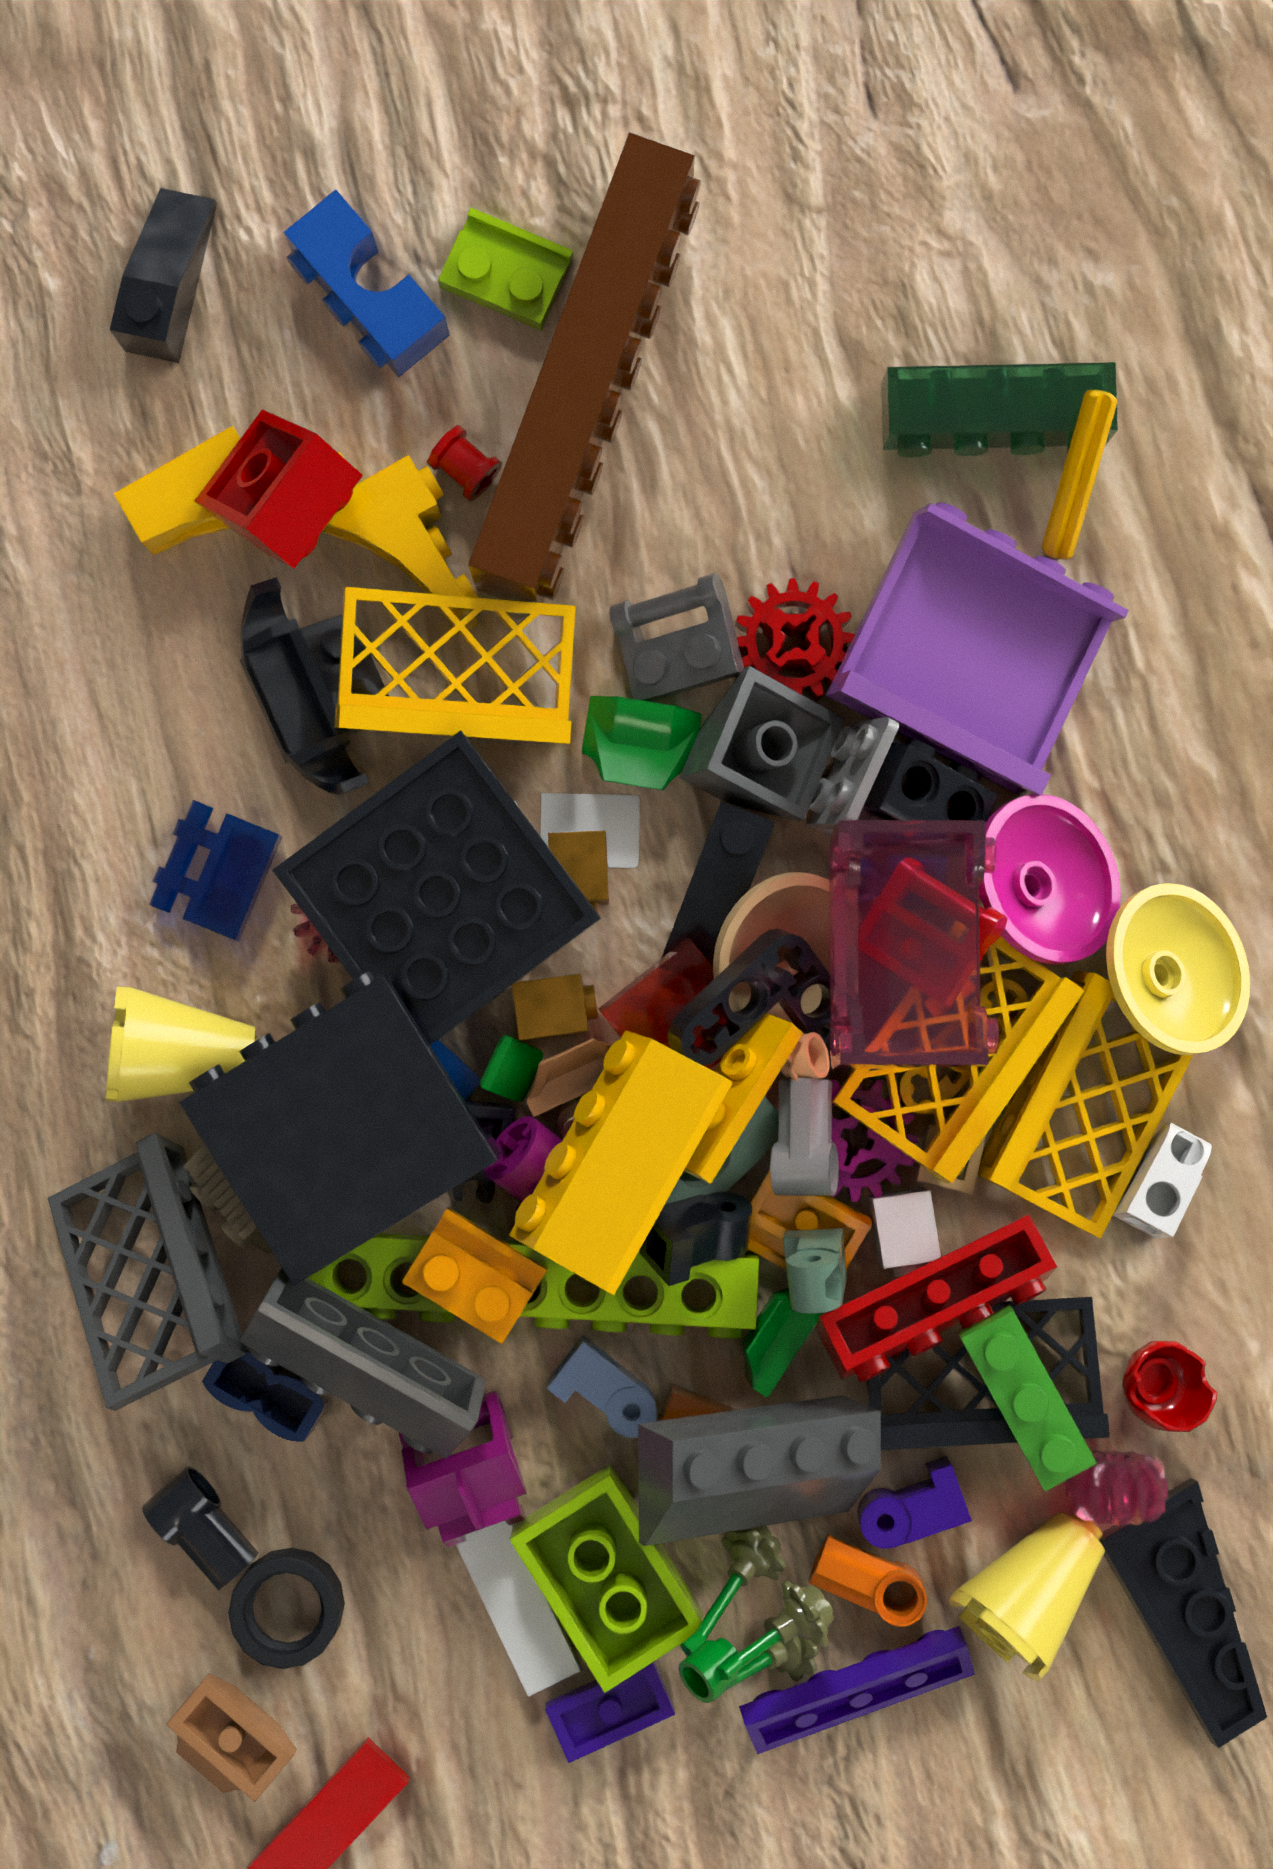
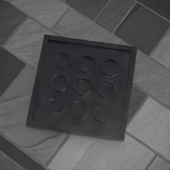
M461 730L272 870L353 980L370 970L376 980L391 972L395 979L391 982L430 1046L601 920L596 910Z

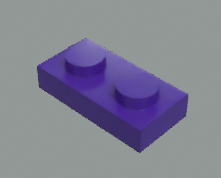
M655 1661L606 1693H604L597 1680H594L545 1704V1711L568 1763L675 1715L674 1704Z

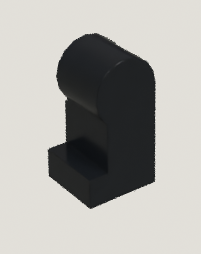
M724 1191L707 1195L701 1194L665 1204L642 1244L640 1254L668 1286L687 1281L690 1278L691 1267L712 1260H735L746 1253L752 1205L742 1195Z

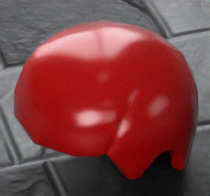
M1150 1341L1129 1357L1123 1375L1122 1389L1129 1409L1135 1416L1153 1429L1168 1432H1190L1208 1420L1217 1401V1391L1209 1385L1205 1375L1206 1362L1177 1341Z

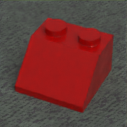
M262 409L194 502L267 555L295 569L301 559L307 557L314 550L320 533L334 514L348 504L353 494V488L363 475L317 433Z

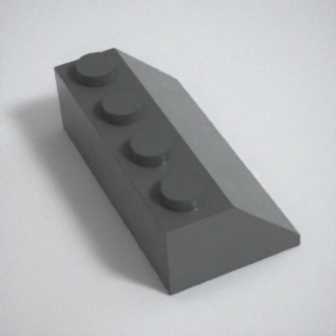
M283 1268L280 1269L239 1342L249 1347L248 1350L251 1355L260 1362L269 1366L276 1367L281 1365L299 1375L301 1382L313 1392L324 1396L333 1394L349 1403L354 1413L361 1419L375 1425L384 1423L402 1433L404 1440L420 1452L426 1454L435 1452L447 1459L471 1433L478 1421L487 1379L309 1278L293 1286Z
M840 1395L638 1424L639 1543L643 1546L849 1512L881 1469V1411Z

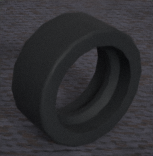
M292 1547L270 1551L251 1564L233 1590L228 1611L232 1635L243 1652L261 1665L279 1669L303 1666L324 1652L341 1624L345 1605L342 1584L331 1565L313 1552ZM290 1573L302 1576L312 1583L319 1594L321 1603L319 1622L314 1630L301 1640L292 1642L274 1640L265 1634L255 1621L253 1611L255 1594L262 1583L274 1575Z

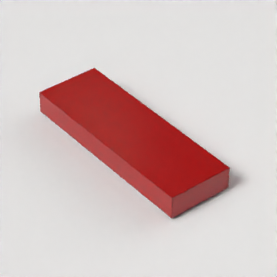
M367 1737L248 1864L246 1869H328L408 1784L410 1777L379 1746Z

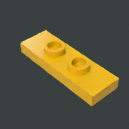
M766 1013L725 1052L714 1072L724 1076L733 1083L685 1167V1172L709 1184L712 1183L801 1038L803 1032L793 1023Z

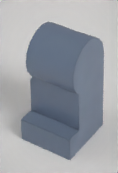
M584 1335L581 1336L547 1380V1389L565 1403L576 1390L604 1412L609 1426L615 1433L623 1437H638V1424L655 1422L657 1408L655 1399L647 1385Z

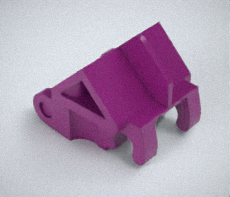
M496 1390L485 1394V1400L481 1403L478 1421L473 1428L491 1423L493 1440L453 1454L448 1456L447 1459L442 1458L425 1464L422 1452L411 1447L404 1440L402 1433L398 1432L403 1448L401 1451L407 1490L425 1528L430 1529L438 1526L442 1542L447 1547L465 1542L466 1534L505 1521L510 1526L526 1520L523 1505H520L517 1497L527 1494L510 1441L514 1437L500 1396Z

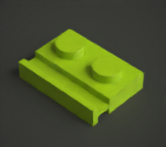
M470 207L463 229L459 231L439 276V287L542 331L564 282L566 271L574 259L573 250Z

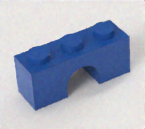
M336 189L283 232L291 249V253L286 257L289 264L307 285L314 279L328 294L322 299L327 309L343 327L350 321L364 336L358 341L359 345L379 369L388 364L394 373L400 377L450 336L446 317L409 274L394 287L380 292L366 290L356 283L361 267L379 251L373 232Z

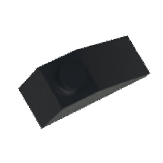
M160 188L122 275L110 325L111 333L125 352L175 363L180 362L217 205L215 199Z
M721 801L658 967L704 985H709L714 980V951L721 927L734 905L749 891L774 827V821Z

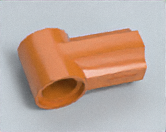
M827 1533L814 1560L808 1579L809 1584L879 1614L890 1625L904 1627L920 1620L926 1610L927 1596L922 1579L915 1568L908 1563L892 1562ZM896 1581L907 1582L915 1589L914 1596L910 1602L902 1606L891 1605L883 1598L887 1586Z

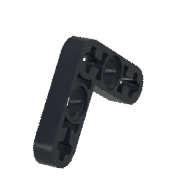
M772 929L760 935L675 1016L668 1030V1043L672 1050L703 1066L712 1064L727 1052L777 1003H779L793 1024L804 1034L815 1032L820 1035L827 1047L830 1063L838 1067L848 1068L859 1063L865 1049L870 1045V1033L863 1020L809 944L798 935L781 929ZM780 947L787 949L783 956L791 969L799 971L795 975L776 966L780 960L776 952ZM747 981L751 988L750 1000L743 1009L733 1012L729 1006L730 992L740 982ZM818 984L822 992L820 1004L814 1011L805 1014L801 1008L802 995L808 987ZM712 1010L726 1020L724 1025L717 1023L720 1018L714 1015ZM829 1022L833 1026L845 1031L842 1035L845 1044L840 1050L836 1048L839 1044L837 1036L832 1029L825 1027ZM697 1026L703 1028L700 1034L704 1041L699 1047L693 1045L696 1039L692 1031Z

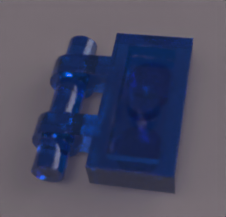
M192 800L185 819H178L172 835L177 836L166 865L164 868L158 866L152 882L157 883L149 905L170 913L178 893L184 894L191 898L182 919L239 941L280 845L282 836L226 813L219 832L216 834L205 829L214 808ZM199 845L211 851L197 882L185 876Z

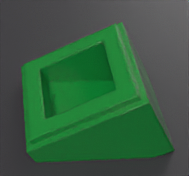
M509 1035L501 1036L479 1083L482 1085L481 1088L510 1100L522 1102L536 1075L538 1065L543 1059V1052Z

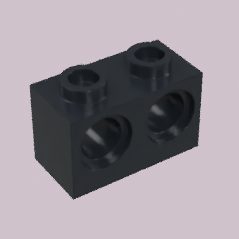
M906 738L903 744L892 743L862 810L936 850H948V854L970 857L998 794L979 784L982 776L977 772L956 763H950L948 767L935 760L938 753L937 750L921 741ZM907 771L909 783L906 791L903 793L901 781L904 773ZM951 797L953 806L950 815L947 816L946 806Z

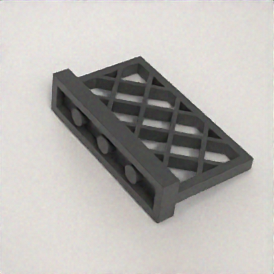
M153 1133L135 1142L138 1152L48 1197L107 1409L114 1411L217 1360L228 1364L248 1354L246 1346L239 1342L242 1333L201 1202L190 1190L194 1180L183 1167L187 1162L184 1148L157 1133ZM141 1170L145 1185L135 1207L118 1201L117 1197L126 1178ZM105 1189L103 1194L98 1193L99 1191ZM88 1197H93L100 1201L86 1232L75 1228L69 1207ZM113 1206L132 1213L118 1245L99 1238ZM151 1206H152L154 1215L151 1214V1213H149V1210H150ZM145 1219L157 1223L161 1235L150 1259L132 1252ZM78 1236L82 1238L81 1243H79ZM96 1244L115 1251L100 1284L90 1280L86 1268ZM128 1257L147 1264L133 1297L114 1290ZM166 1258L168 1259L170 1267L164 1265ZM161 1270L173 1275L176 1290L166 1311L147 1304ZM92 1288L97 1290L95 1296ZM111 1296L130 1304L116 1337L104 1331L101 1321ZM143 1310L163 1317L149 1351L129 1343ZM182 1311L184 1312L186 1320L180 1318ZM176 1324L189 1328L195 1352L174 1362L162 1356ZM107 1341H109V1342L112 1343V1346H111L110 1349H109V1345H108V1342H107ZM126 1349L146 1357L136 1381L120 1388L116 1371ZM159 1363L165 1366L157 1370Z

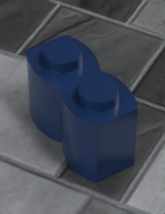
M246 1346L248 1354L228 1364L218 1360L212 1363L202 1380L207 1391L219 1402L230 1408L247 1412L253 1411L258 1421L267 1430L286 1440L304 1442L314 1431L334 1397L333 1394L324 1396L313 1392L301 1382L299 1375L281 1365L274 1367L260 1362L251 1355L248 1346Z

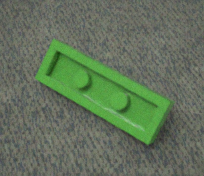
M1010 1305L958 1332L960 1339L1044 1491L1097 1464Z

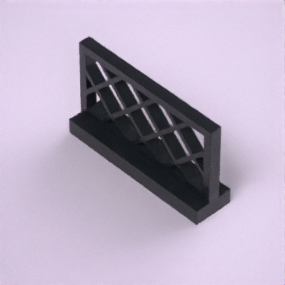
M1092 1297L1029 1300L1017 1306L1014 1301H1004L992 1306L991 1308L995 1313L1010 1305L1018 1320L1030 1329L1027 1334L1030 1342L1035 1336H1038L1062 1357L1048 1373L1052 1381L1067 1363L1085 1378L1088 1403L1066 1404L1064 1402L1084 1439L1109 1438L1108 1413L1104 1414ZM1079 1310L1081 1335L1067 1351L1042 1328L1056 1311ZM1045 1312L1037 1323L1031 1320L1025 1313ZM939 1345L931 1348L947 1365L927 1388L922 1386L901 1367L902 1363L910 1355L908 1348L902 1352L896 1361L891 1357L887 1358L891 1367L881 1378L877 1375L867 1380L868 1406L881 1411V1450L1018 1443L986 1384L983 1385L958 1363L968 1352L964 1345L953 1358ZM1081 1347L1083 1349L1084 1365L1074 1357ZM952 1369L978 1391L963 1410H949L932 1394ZM896 1372L921 1395L906 1413L882 1414L880 1389ZM984 1397L996 1407L974 1409ZM926 1400L939 1410L917 1412Z

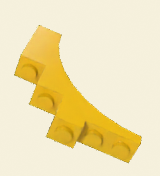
M233 425L113 493L141 543L153 555L193 537L231 529L194 501L240 440V436ZM409 455L356 484L348 504L334 514L322 531L368 549L402 570L427 594L478 598L465 574L454 578L444 560L452 556V552L437 526L435 525L428 530L425 529L429 524L442 518L436 500L443 497L444 494L428 466L417 470ZM449 608L459 620L471 611ZM476 616L465 625L467 630L479 624Z

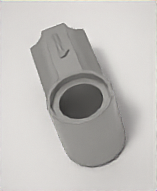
M792 1078L779 1080L778 1143L773 1145L770 1162L773 1193L775 1195L834 1196L838 1186L839 1166L837 1148L835 1143L831 1142L832 1082L813 1078H797L798 1081H793Z

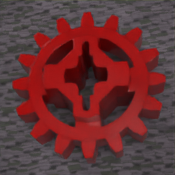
M790 578L784 593H779L772 583L767 584L765 588L766 601L762 602L758 598L751 596L747 600L746 606L753 616L738 615L735 622V627L746 633V636L737 637L740 652H746V656L742 658L744 668L750 666L801 695L802 691L808 690L810 695L817 701L823 696V686L821 683L825 681L829 685L832 684L837 673L835 667H840L846 654L842 649L848 648L855 636L853 633L843 632L842 630L850 622L852 615L850 611L839 614L833 611L839 597L837 594L833 593L825 600L818 598L819 583L813 581L808 587L807 592H799L796 579ZM794 606L805 608L807 611L804 614H786L780 608ZM825 624L831 637V653L829 657L826 655V650L819 645V632ZM809 626L802 645L803 650L795 647L790 652L786 651L778 658L786 638L784 633L787 636L793 637L798 632L802 633ZM759 627L763 630L762 633L769 639L770 650L763 659H761L756 646V633ZM802 669L808 676L789 678L780 674L784 670Z

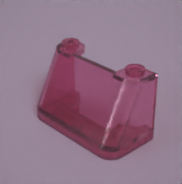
M838 820L831 834L829 845L830 1057L832 1069L975 1067L989 1065L988 1054H997L999 1040L997 1018H987L985 1007L980 1006L979 887L983 883L984 873H994L996 863L994 837H985V821Z

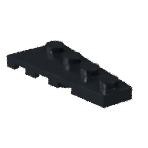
M1190 1478L1102 1532L1103 1535L1099 1542L1105 1549L1104 1556L1207 1737L1212 1744L1220 1748L1266 1719L1267 1714L1246 1643L1241 1640L1233 1612H1236L1230 1588L1225 1586L1217 1559L1219 1551L1213 1531L1208 1528L1201 1504L1204 1500L1198 1481Z

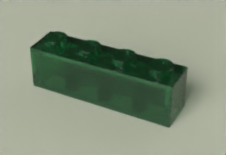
M1116 362L887 367L881 383L883 450H897L898 455L902 457L926 456L932 453V449H954V454L958 456H978L987 453L988 448L1010 447V452L1015 455L1038 454L1043 452L1045 447L1067 446L1068 452L1086 391H1105L1114 395L1117 399ZM1117 406L1105 446L1118 430Z

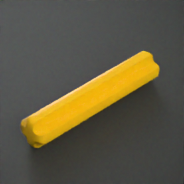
M1087 390L1084 394L1042 543V550L1050 557L1068 560L1074 555L1117 406V399L1108 392Z

